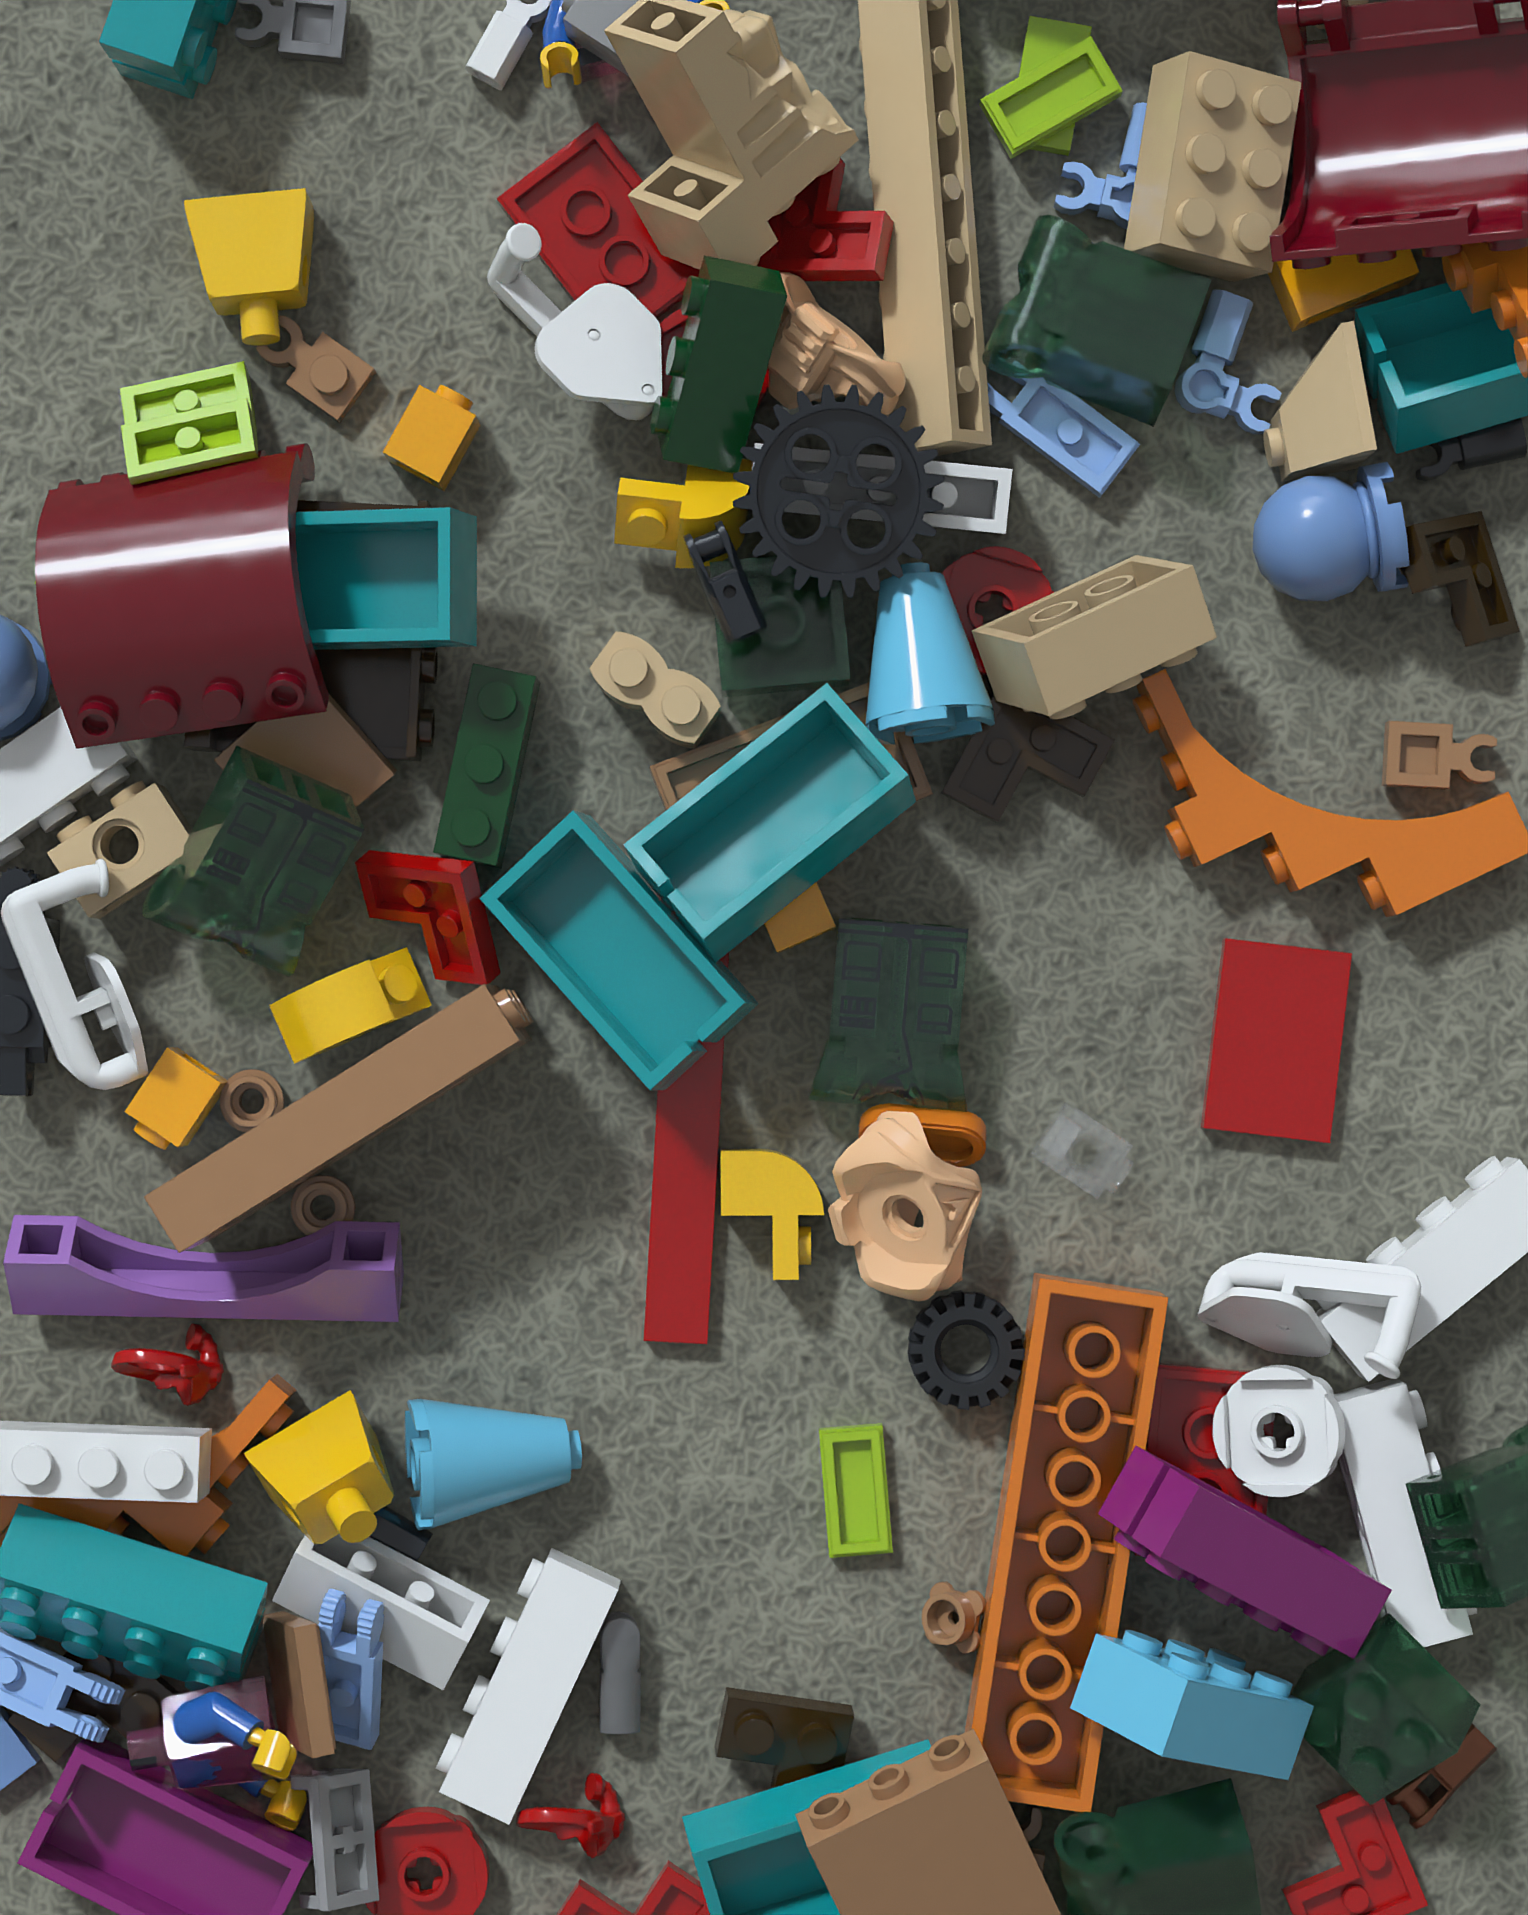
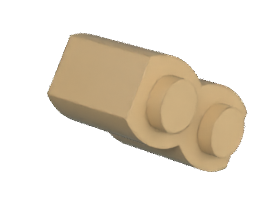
M615 631L589 668L597 685L605 695L622 707L633 711L645 712L648 721L654 729L664 738L677 745L696 749L722 713L718 699L706 684L689 673L668 669L664 659L657 650L643 639L632 634Z

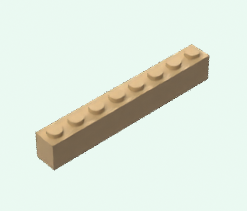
M858 0L860 23L859 48L863 62L864 112L868 128L869 175L872 182L874 211L885 210L894 221L884 280L879 281L878 295L882 310L885 349L883 360L899 362L906 377L905 387L899 395V400L892 413L901 406L907 408L904 419L900 424V427L905 432L918 426H924L926 430L914 444L918 452L937 449V456L990 446L992 445L958 0Z

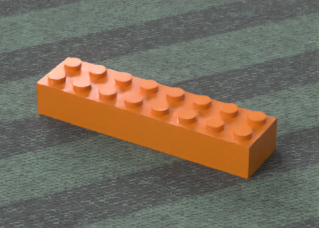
M1034 1273L1023 1343L1025 1355L1024 1361L1022 1360L1021 1373L1016 1389L985 1594L986 1610L982 1614L979 1634L981 1642L976 1653L965 1732L974 1728L1007 1800L1011 1802L1091 1814L1104 1726L1074 1711L1070 1706L1095 1634L1115 1638L1118 1636L1130 1549L1114 1540L1119 1528L1101 1517L1098 1512L1135 1446L1137 1445L1146 1450L1168 1297L1161 1292Z

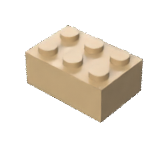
M1192 51L1153 65L1123 254L1234 282L1271 273L1273 262L1269 236L1280 224L1302 82Z
M1139 555L1130 557L972 630L996 701L1022 708L1025 712L1033 711L1047 715L1050 719H1061L1082 711L1087 706L1085 699L1104 690L1106 693H1116L1134 687L1142 681L1141 673L1157 665L1171 667L1187 662L1198 654L1196 647L1217 638L1194 566Z

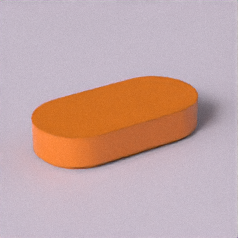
M885 1103L867 1109L859 1121L858 1138L863 1135L867 1127L877 1121V1118L883 1112H913L921 1122L929 1147L933 1153L941 1160L956 1167H965L976 1163L983 1157L986 1151V1125L980 1117L966 1110Z

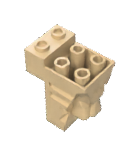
M638 0L609 25L604 32L673 156L627 196L661 255L699 270L704 255L757 266L760 257L778 242L767 221L772 216L787 210L793 204L795 196L816 177L832 170L839 163L840 156L859 139L854 129L845 124L832 104L819 90L810 92L798 66L784 57L771 16L751 10L744 13L731 9L718 10L687 0Z

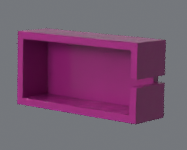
M1137 1445L1098 1512L1101 1517L1119 1528L1114 1540L1146 1558L1145 1562L1178 1581L1183 1577L1195 1583L1194 1587L1223 1605L1229 1607L1233 1603L1242 1608L1244 1614L1277 1632L1280 1628L1291 1633L1290 1637L1324 1657L1328 1649L1332 1647L1354 1659L1392 1589L1326 1547Z
M83 1738L76 1745L49 1798L52 1802L43 1810L17 1864L118 1915H284L313 1857L312 1842L290 1831L281 1829L268 1820L202 1787L179 1788L175 1773L161 1766L132 1771L130 1760L143 1757L107 1739H104L103 1743H98Z

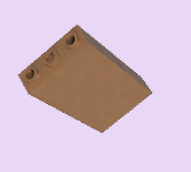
M483 984L148 1193L144 1198L178 1253L209 1242L532 1040L525 1027L532 1024L534 1020L515 990L511 991L505 988L501 990L497 985Z
M974 1728L961 1735L944 1737L935 1742L928 1751L901 1764L886 1765L875 1771L869 1779L841 1793L823 1795L815 1800L809 1808L795 1814L807 1848L840 1915H1061Z

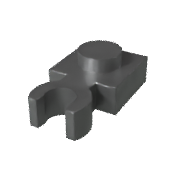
M238 0L242 10L258 11L262 14V21L257 27L253 29L235 28V37L239 43L248 47H260L272 39H279L278 53L281 58L344 64L350 0H283V6L271 5L269 0Z

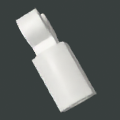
M506 0L507 5L503 12H495L466 64L465 69L467 72L488 85L502 90L533 35L530 26L532 23L542 21L547 17L551 0H538L534 4H525L520 0Z

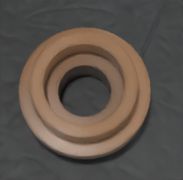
M250 1069L234 1074L227 1080L220 1094V1108L225 1120L233 1128L245 1133L284 1109L285 1099L281 1085L272 1075L262 1070ZM249 1089L260 1091L264 1097L263 1108L255 1114L247 1112L242 1106V1096Z
M320 1175L304 1181L296 1189L292 1197V1218L296 1226L307 1236L335 1221H353L356 1205L352 1191L343 1181L333 1176ZM319 1195H327L335 1203V1212L329 1219H321L313 1212V1201Z

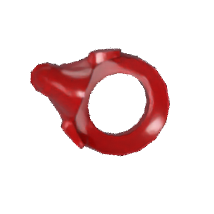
M194 1323L188 1328L185 1345L187 1350L199 1351L200 1360L170 1351L133 1348L116 1352L111 1362V1368L115 1372L154 1382L157 1389L162 1390L175 1387L182 1403L186 1406L200 1402L210 1390H214L221 1382L222 1374L224 1373L223 1364L220 1363L217 1351V1344L213 1340L212 1335L207 1333L200 1324Z
M590 1773L585 1781V1796L587 1800L600 1802V1812L559 1807L525 1808L517 1812L516 1826L556 1833L559 1840L576 1837L587 1856L593 1859L604 1854L611 1842L620 1836L626 1819L621 1811L617 1792L613 1789L611 1783L605 1781L598 1773Z

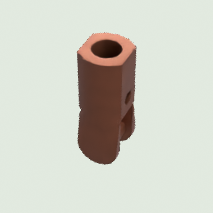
M1465 1717L1436 1747L1390 1788L1385 1798L1391 1805L1400 1804L1410 1815L1409 1824L1414 1829L1421 1828L1434 1817L1453 1793L1497 1748ZM1431 1773L1441 1785L1428 1797L1418 1785Z

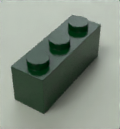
M704 255L699 276L688 277L681 307L682 315L688 316L682 338L676 336L672 338L667 355L666 374L672 376L667 397L658 396L656 398L651 417V434L658 435L663 460L729 473L739 472L743 458L740 450L742 447H746L787 299L780 271Z
M473 663L433 853L442 857L474 861L476 864L502 869L541 684L536 676Z

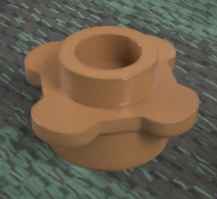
M949 1582L936 1583L931 1588L930 1598L922 1610V1625L927 1639L935 1645L954 1644L962 1653H971L977 1650L981 1642L978 1625L980 1615L986 1610L985 1598L977 1590H970L964 1593L954 1590ZM954 1611L959 1616V1620L957 1623H955L953 1620Z

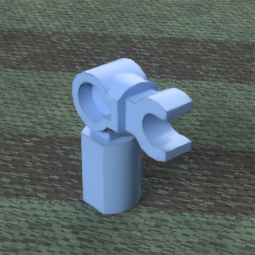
M1141 102L1133 105L1119 165L1120 170L1125 172L1126 176L1119 177L1107 174L1106 179L1097 178L1091 169L1083 163L1066 162L1063 165L1061 176L1077 180L1081 184L1083 192L1075 198L1056 195L1053 208L1067 215L1080 214L1086 209L1098 211L1097 217L1113 220L1118 226L1127 229L1147 103Z
M1212 290L1192 348V353L1197 356L1195 364L1178 377L1174 390L1176 400L1182 408L1191 413L1200 414L1206 412L1222 419L1229 414L1235 417L1237 424L1244 431L1252 434H1263L1264 430L1269 429L1271 424L1258 420L1253 416L1251 403L1256 398L1275 403L1280 399L1282 393L1274 386L1268 384H1255L1246 388L1239 385V378L1228 375L1223 371L1224 366H1231L1233 364L1253 307V302L1225 290Z

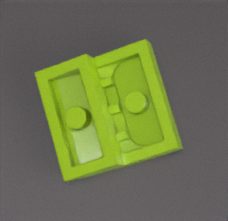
M244 361L120 388L125 423L121 425L127 474L131 485L258 457L257 427L250 376Z

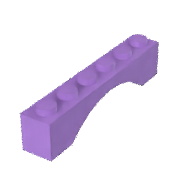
M14 1215L3 1262L13 1314L398 1322L404 1277L400 1222L335 1221L311 1235L278 1246L242 1252L206 1253L183 1251L178 1253L177 1250L141 1243L112 1233L79 1216Z

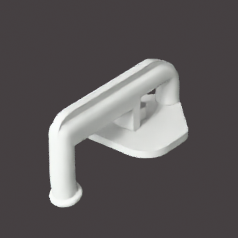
M518 223L512 226L490 266L487 282L497 297L537 336L535 356L541 368L566 394L576 400L602 402L614 413L627 420H642L653 411L656 398L662 396L661 327L659 321L630 291L622 286L611 283L593 286L561 312L521 271L525 261L535 259L541 251L542 242L538 231L527 223Z
M98 859L95 864L73 868L16 890L7 896L1 908L2 922L58 1061L79 1081L90 1088L100 1090L118 1088L149 1075L141 1031L123 984L109 959L95 952L84 957L86 969L94 990L78 997L75 996L42 912L84 895L97 893L100 897H106L109 891V875L104 859ZM94 1010L101 1029L111 1028L124 1054L100 1064L81 1014Z
M1259 1252L1229 1262L1211 1275L1205 1287L1197 1316L1206 1324L1270 1352L1306 1357H1322L1330 1353L1333 1340L1314 1309L1303 1299L1384 1307L1387 1309L1379 1339L1373 1352L1366 1353L1364 1359L1376 1372L1385 1377L1396 1379L1400 1376L1399 1366L1409 1344L1421 1296V1283L1414 1272L1401 1266Z

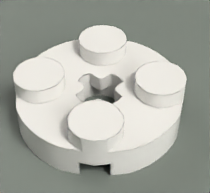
M1270 1365L1253 1370L1242 1376L1231 1386L1228 1393L1221 1398L1213 1418V1441L1219 1459L1226 1469L1231 1468L1238 1478L1246 1482L1243 1484L1244 1486L1261 1495L1288 1497L1310 1489L1333 1473L1344 1448L1345 1422L1340 1405L1334 1398L1333 1389L1327 1381L1321 1377L1312 1376L1305 1370L1294 1366ZM1275 1413L1284 1415L1286 1423L1292 1424L1294 1428V1436L1287 1439L1286 1448L1284 1449L1277 1447L1275 1437L1264 1435V1424L1273 1422Z

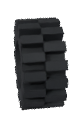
M960 1290L933 1299L927 1308L919 1312L913 1328H910L907 1352L913 1374L927 1394L933 1396L937 1402L947 1406L949 1404L957 1406L958 1409L969 1410V1407L972 1406L983 1408L991 1405L990 1401L999 1396L1002 1398L1009 1392V1386L1013 1381L1017 1382L1020 1376V1366L1022 1360L1024 1361L1025 1349L1023 1348V1336L1019 1326L1015 1322L1014 1317L1002 1304L995 1299L985 1296L983 1293L975 1291L963 1292ZM960 1325L978 1327L987 1335L990 1342L988 1361L980 1370L970 1374H959L950 1370L944 1364L940 1350L943 1338L951 1329Z

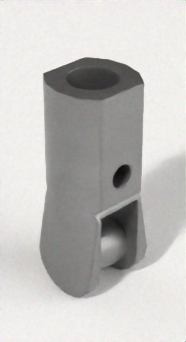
M614 1612L605 1618L600 1629L599 1729L600 1733L605 1734L640 1733V1632L632 1616L624 1612Z

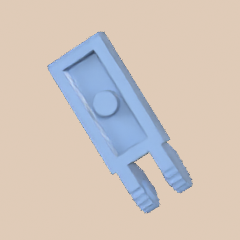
M996 343L993 344L985 355L989 362H991V365L997 371L1007 375L1024 387L1011 403L987 383L990 412L1000 417V424L1100 498L1140 444L1038 367L1035 371L1005 348Z
M331 1588L330 1590L328 1589L323 1599L318 1625L335 1741L372 1750L379 1736L383 1642H380L379 1638L384 1624V1604L372 1599L367 1600L358 1616L357 1635L341 1631L346 1613V1594L343 1591Z
M0 1627V1705L44 1726H58L85 1739L103 1743L109 1730L108 1726L93 1716L65 1707L73 1688L91 1695L93 1699L105 1704L112 1703L114 1705L120 1704L125 1693L124 1688L99 1675L83 1671V1665L27 1639L13 1636Z

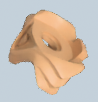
M781 272L787 299L767 367L769 369V393L784 407L795 409L798 407L797 392L803 391L810 402H821L824 385H830L835 398L839 396L846 397L851 385H857L860 405L868 406L872 398L880 392L883 393L881 413L887 417L892 414L906 383V377L901 364L879 358L857 333L818 305L803 279L788 272Z
M883 1112L879 1115L877 1121L867 1127L863 1135L852 1143L837 1159L832 1173L841 1197L830 1205L828 1213L835 1239L844 1246H854L860 1276L869 1287L907 1300L925 1301L932 1297L936 1291L949 1289L955 1283L962 1281L967 1238L982 1197V1187L979 1175L975 1170L951 1165L933 1153L917 1115L913 1112ZM920 1209L924 1224L923 1227H914Z

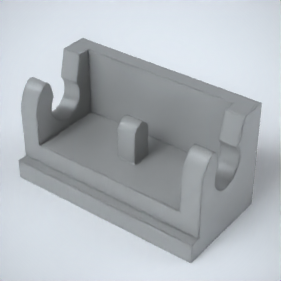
M323 1768L312 1770V1775H290L291 1789L308 1790L316 1893H299L300 1907L332 1911L379 1901L369 1769Z

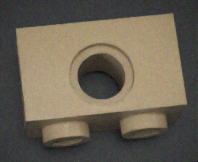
M143 781L136 782L116 794L110 800L114 809L93 822L90 816L82 817L56 835L60 844L48 851L47 854L59 873L95 864L98 859H104L109 875L108 895L100 897L97 893L76 898L88 917L101 919L206 850L165 786L153 783L146 787ZM130 828L138 838V851L129 862L118 864L110 854V840L119 830Z

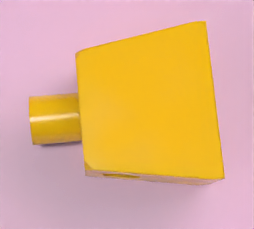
M306 189L184 200L185 212L206 291L217 315L240 314L241 337L244 344L262 346L280 341L278 310L302 308L307 304L314 209Z
M351 1390L244 1453L271 1500L313 1544H323L340 1534L344 1541L349 1543H357L367 1539L377 1526V1519L374 1513L390 1504L395 1496L377 1436Z

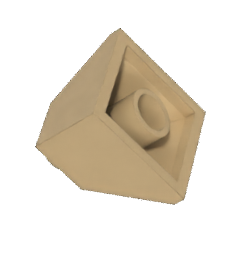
M1354 321L1341 323L1328 338L1272 417V428L1264 430V448L1270 468L1279 466L1282 482L1300 479L1305 476H1318L1357 469L1377 450Z

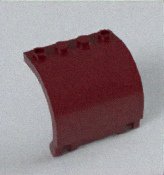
M1278 0L1277 18L1288 60L1289 79L1302 82L1293 135V175L1290 200L1283 222L1269 236L1272 262L1292 260V267L1294 269H1312L1331 264V256L1356 254L1357 262L1378 263L1396 258V250L1422 248V255L1424 257H1444L1462 252V244L1488 242V247L1491 251H1510L1528 246V0H1390L1349 5L1348 0ZM1521 3L1523 17L1500 18L1499 4ZM1325 25L1328 39L1307 41L1306 26Z
M308 443L287 446L285 453L267 455L264 450H259L257 458L131 485L128 474L120 472L103 475L100 482L84 484L81 479L63 481L59 483L57 489L48 491L40 515L36 537L35 581L37 606L49 672L76 749L327 711L329 694L306 620L296 551V509L301 483L311 482L315 479L314 459Z

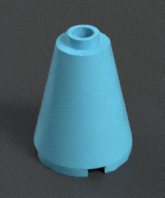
M928 563L901 564L904 576L899 579L892 574V577L880 582L865 726L881 744H895L894 732L904 731L905 735L913 736L914 744L975 734L982 731L981 722L989 726L994 725V709L944 575L938 572H930Z
M426 1399L407 1401L409 1411H405L407 1478L412 1477L414 1490H420V1497H410L412 1514L418 1530L431 1529L569 1483L571 1470L581 1469L582 1449L578 1430L568 1431L564 1418Z

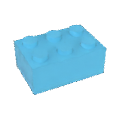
M1125 1630L1123 1639L1095 1634L1070 1706L1071 1709L1161 1757L1289 1780L1314 1708L1313 1705L1290 1695L1292 1683L1262 1671H1255L1254 1676L1243 1671L1246 1665L1245 1660L1214 1648H1210L1207 1657H1204V1651L1189 1644L1168 1639L1166 1647L1162 1648L1163 1643L1161 1641L1132 1630Z

